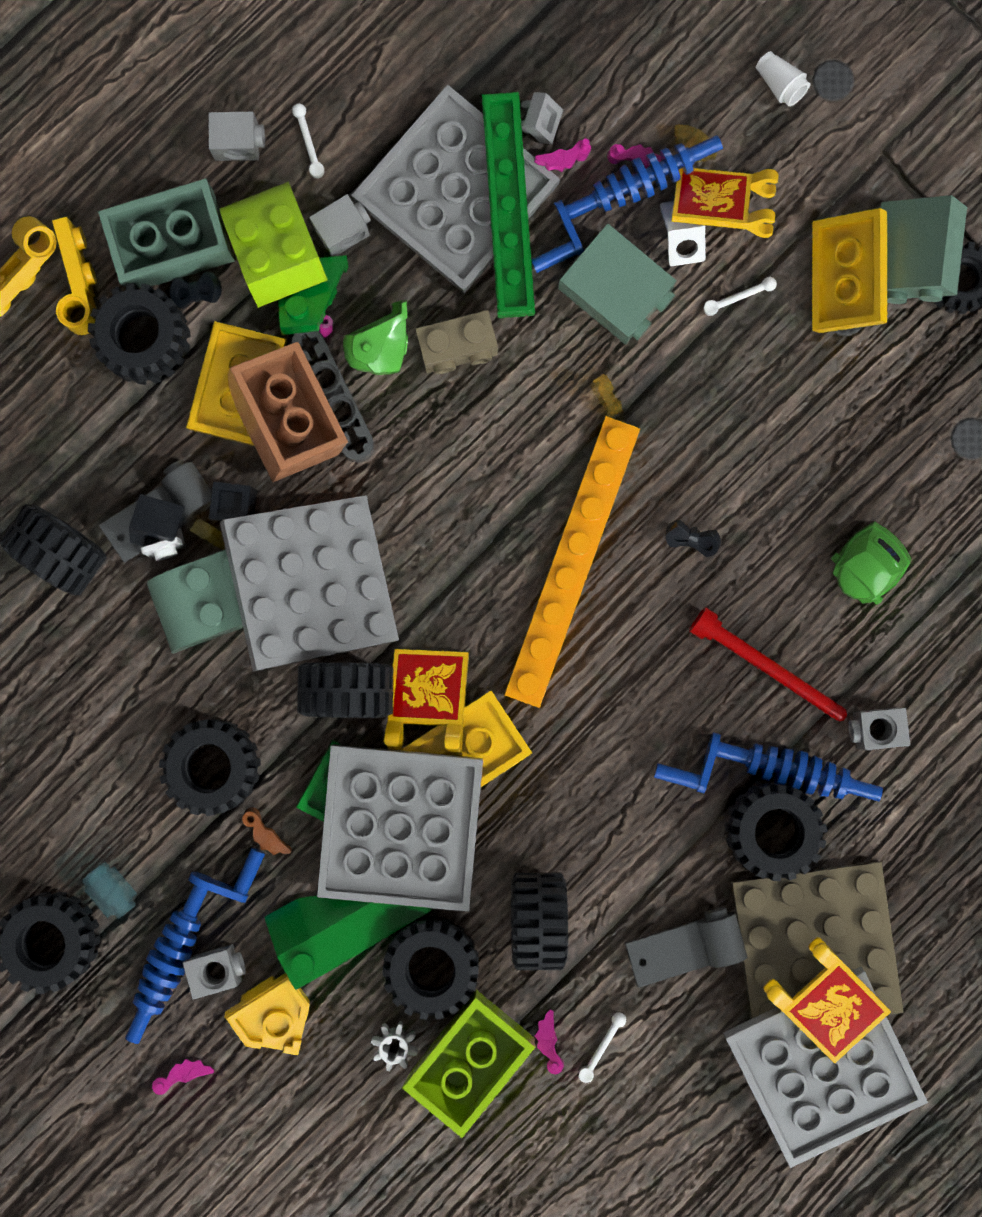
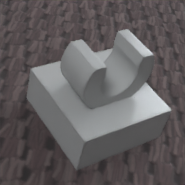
M534 92L531 101L526 100L521 103V107L527 112L525 120H521L522 131L530 133L539 143L553 144L563 109L547 93Z

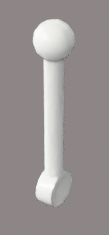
M297 103L292 108V114L298 118L311 165L309 171L312 177L321 178L324 175V167L317 160L305 119L306 108L303 104Z
M766 277L761 284L717 302L709 300L704 305V312L708 316H714L718 309L763 290L773 291L777 285L776 280L773 277Z
M617 1012L612 1016V1025L590 1062L579 1070V1078L582 1082L589 1083L593 1080L595 1066L618 1028L623 1027L626 1023V1017L623 1013Z

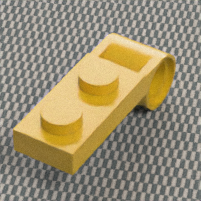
M31 216L20 218L12 228V238L20 248L0 268V317L9 310L11 301L15 296L33 284L40 267L56 249L57 240L55 234L37 218ZM35 231H40L39 240L34 244L28 245L29 236Z
M67 217L52 220L72 294L60 299L56 307V315L58 320L73 333L87 335L90 334L88 332V323H95V319L91 316L93 308L97 309L92 285L97 283L92 264L86 262L83 249L87 248V242L80 226L76 227ZM84 307V317L80 321L72 323L70 320L72 312L76 308Z

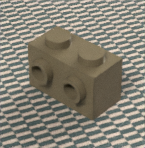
M489 310L416 328L426 373L445 374L454 371L458 365L469 362L471 365H479L491 361L493 356L498 355V345Z

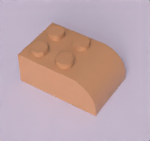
M299 342L230 367L228 382L235 407L272 482L338 456L348 443Z

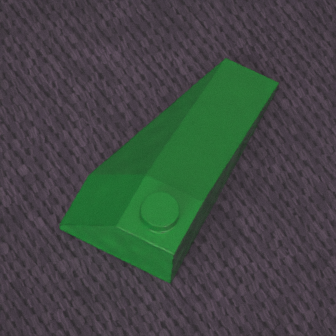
M316 895L297 898L266 915L264 918L276 955L294 989L297 990L422 917L432 909L320 898Z

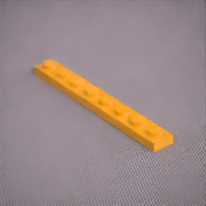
M605 416L505 692L507 697L538 708L541 706L640 432L638 427Z

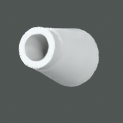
M771 51L766 53L756 65V69L760 72V75L779 103L785 102L788 106H793L806 94L810 87V83L806 80L807 75Z

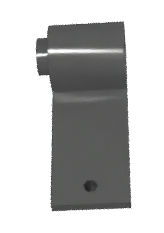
M179 460L164 470L163 473L166 476L161 482L162 485L145 495L185 506V521L183 524L185 525L210 508L212 490L193 462L184 464L182 460ZM138 501L99 525L124 563L140 554V548L144 547L130 543L129 526ZM148 536L145 546L157 543L161 539Z
M726 907L714 908L704 912L705 918L625 942L636 986L638 988L706 966L714 968L725 967L746 960L748 956L735 912H727Z

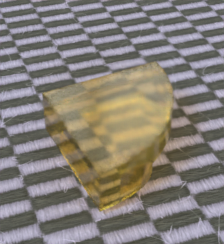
M675 125L673 129L676 145L682 143L685 148H690L710 139L701 130L689 125ZM715 152L696 162L715 160L717 153Z
M603 374L593 380L591 389L610 418L622 411L621 401L617 400L612 391L615 388L607 375Z
M197 519L190 531L219 549L226 550L222 532L207 522Z

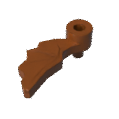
M250 807L245 810L242 817L243 824L247 827H253L254 842L259 843L261 850H268L273 855L279 852L284 855L291 854L292 848L282 841L272 828H267L262 823L258 809Z

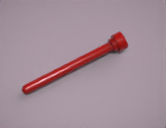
M707 607L701 610L692 623L689 632L702 640L705 637L709 641L712 639L716 640L836 721L846 719L847 710L723 628L721 626L722 622L717 619L718 615Z

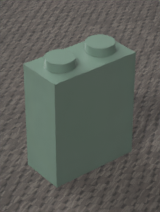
M952 195L881 202V208L887 211V303L904 304L907 302V298H919L926 302L942 301V296H957L967 206Z
M607 224L559 281L558 289L626 345L632 337L638 341L652 324L648 318L656 309L662 313L676 296L671 291L677 280L611 225Z

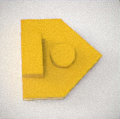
M285 973L277 979L271 976L241 995V1002L225 1011L224 1017L245 1047L257 1049L266 1047L283 1050V1053L298 1055L310 1002L301 987L297 990L294 989Z

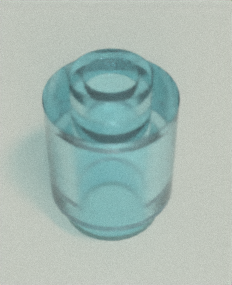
M107 862L102 863L82 880V883L87 887L85 892L107 919L113 914L120 919L136 905L132 899L138 893L115 866L111 868Z

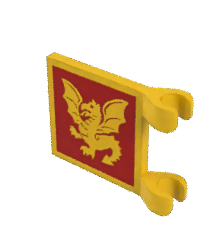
M682 168L679 169L681 179L676 183L672 222L747 229L762 238H769L773 234L772 224L775 222V212L771 209H760L749 213L751 190L765 198L775 196L776 185L774 184L778 182L779 176L776 170L765 169L748 174L693 168L694 171L686 175Z
M394 649L393 714L388 716L384 742L388 749H402L403 724L447 726L444 740L447 752L461 753L469 660L468 652Z
M817 937L808 945L814 957L825 966L817 976L793 998L775 979L768 981L763 989L768 999L782 1010L835 1064L891 1011L820 937Z

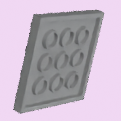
M447 85L351 196L356 203L360 202L372 217L465 294L494 260L483 114ZM523 148L529 219L559 185L560 178L553 172L548 171L545 166L536 164L534 162L535 157Z
M367 495L224 519L220 522L253 671L399 640Z
M332 744L317 897L469 912L483 758Z
M859 967L852 970L876 995L863 968ZM778 1007L723 1032L790 1168L928 1103L887 1016L835 1064Z

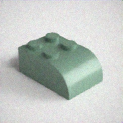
M207 179L98 211L117 277L122 286L126 287V284L134 283L138 288H141L142 283L154 286L235 261L214 191Z
M226 550L174 568L146 582L171 653H177L243 628Z

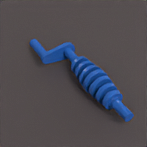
M716 135L690 148H685L682 143L674 145L676 154L673 156L668 148L660 150L662 158L660 162L654 153L646 154L647 168L644 167L639 157L631 160L635 174L631 175L625 164L619 168L622 180L617 181L612 172L606 176L607 187L604 188L602 183L598 181L593 184L594 191L590 195L564 206L562 200L555 202L558 215L571 241L531 259L536 273L575 255L579 256L584 252L571 222L572 219L597 207L599 209L602 208L604 212L612 210L610 204L612 200H615L619 208L626 206L624 195L627 193L633 203L641 201L638 192L640 187L647 199L654 196L655 193L651 182L655 181L658 189L662 191L668 187L666 175H669L671 181L675 183L681 179L679 169L682 168L686 175L693 172V165L696 161L723 149L719 136Z
M715 732L711 734L700 775L657 763L654 778L696 789L697 792L704 794L715 757L717 756L745 764L747 773L755 775L757 769L760 768L761 779L766 781L770 780L774 772L775 784L785 785L789 776L788 786L799 790L804 781V794L812 795L817 785H819V796L828 797L831 790L834 789L833 797L837 799H843L845 794L848 795L849 793L879 802L883 793V787L852 779L850 770L842 767L837 775L836 764L829 761L824 769L821 770L822 758L815 755L812 757L809 766H807V752L798 751L794 762H792L793 749L784 748L780 758H777L778 747L769 746L766 754H762L763 745L754 744L752 749L749 748V750L720 742L721 734Z
M251 848L234 887L205 874L191 872L188 880L194 886L183 910H180V912L174 911L169 918L176 925H165L162 930V934L165 937L157 938L153 945L157 950H150L146 958L150 964H145L142 975L146 979H140L137 987L141 993L135 994L133 1004L138 1010L127 1032L126 1040L134 1044L140 1043L151 1016L161 1014L165 1005L161 1001L166 1002L171 998L173 992L169 988H177L181 981L178 975H185L183 962L192 956V950L187 946H195L197 939L196 935L190 931L198 932L200 930L201 922L197 919V914L207 892L211 891L245 903L249 896L248 891L265 856L263 851Z

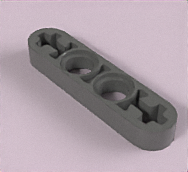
M318 331L296 333L292 338L291 344L299 342L302 348L304 346L303 339L309 337L311 342L318 340L319 343L314 346L319 360L324 356L328 358L326 361L316 362L311 368L315 376L323 369L331 370L335 374L334 384L330 388L322 390L331 408L338 402H345L350 405L352 409L351 416L346 421L339 422L342 430L350 428L359 421L360 426L353 427L359 440L365 438L367 440V443L363 445V453L357 454L355 450L348 451L347 447L352 442L347 431H345L344 434L348 443L342 450L343 454L352 462L360 463L366 461L374 452L373 438L323 336ZM304 350L303 352L309 364H313L308 352Z

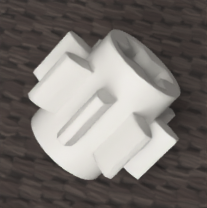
M399 1021L397 1028L391 1029L386 1023H383L381 1027L383 1037L373 1036L371 1041L374 1046L379 1047V1050L374 1054L373 1060L378 1061L382 1058L387 1063V1071L391 1070L392 1065L399 1063L402 1068L406 1069L408 1066L407 1054L416 1056L418 1048L410 1045V1042L416 1036V1032L411 1031L407 1034L402 1029L403 1021ZM392 1039L400 1040V1048H398L397 1053L390 1052L389 1044H391Z

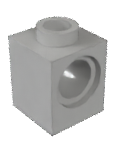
M209 112V150L215 161L259 160V148L265 147L264 125L258 124L254 112Z
M348 194L309 217L314 230L331 257L341 254L370 236L366 225L371 221L369 215L360 202L353 204Z
M896 707L853 712V720L849 721L851 742L856 743L857 749L860 750L910 746L906 708ZM875 719H880L885 725V732L881 738L876 740L870 734V725Z
M233 944L193 955L190 959L183 962L193 1000L237 987L243 980L242 975L246 973L243 957L240 952L235 953ZM219 962L225 968V978H213L208 971L209 963Z

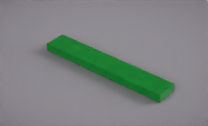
M519 92L482 95L497 315L498 318L535 316Z

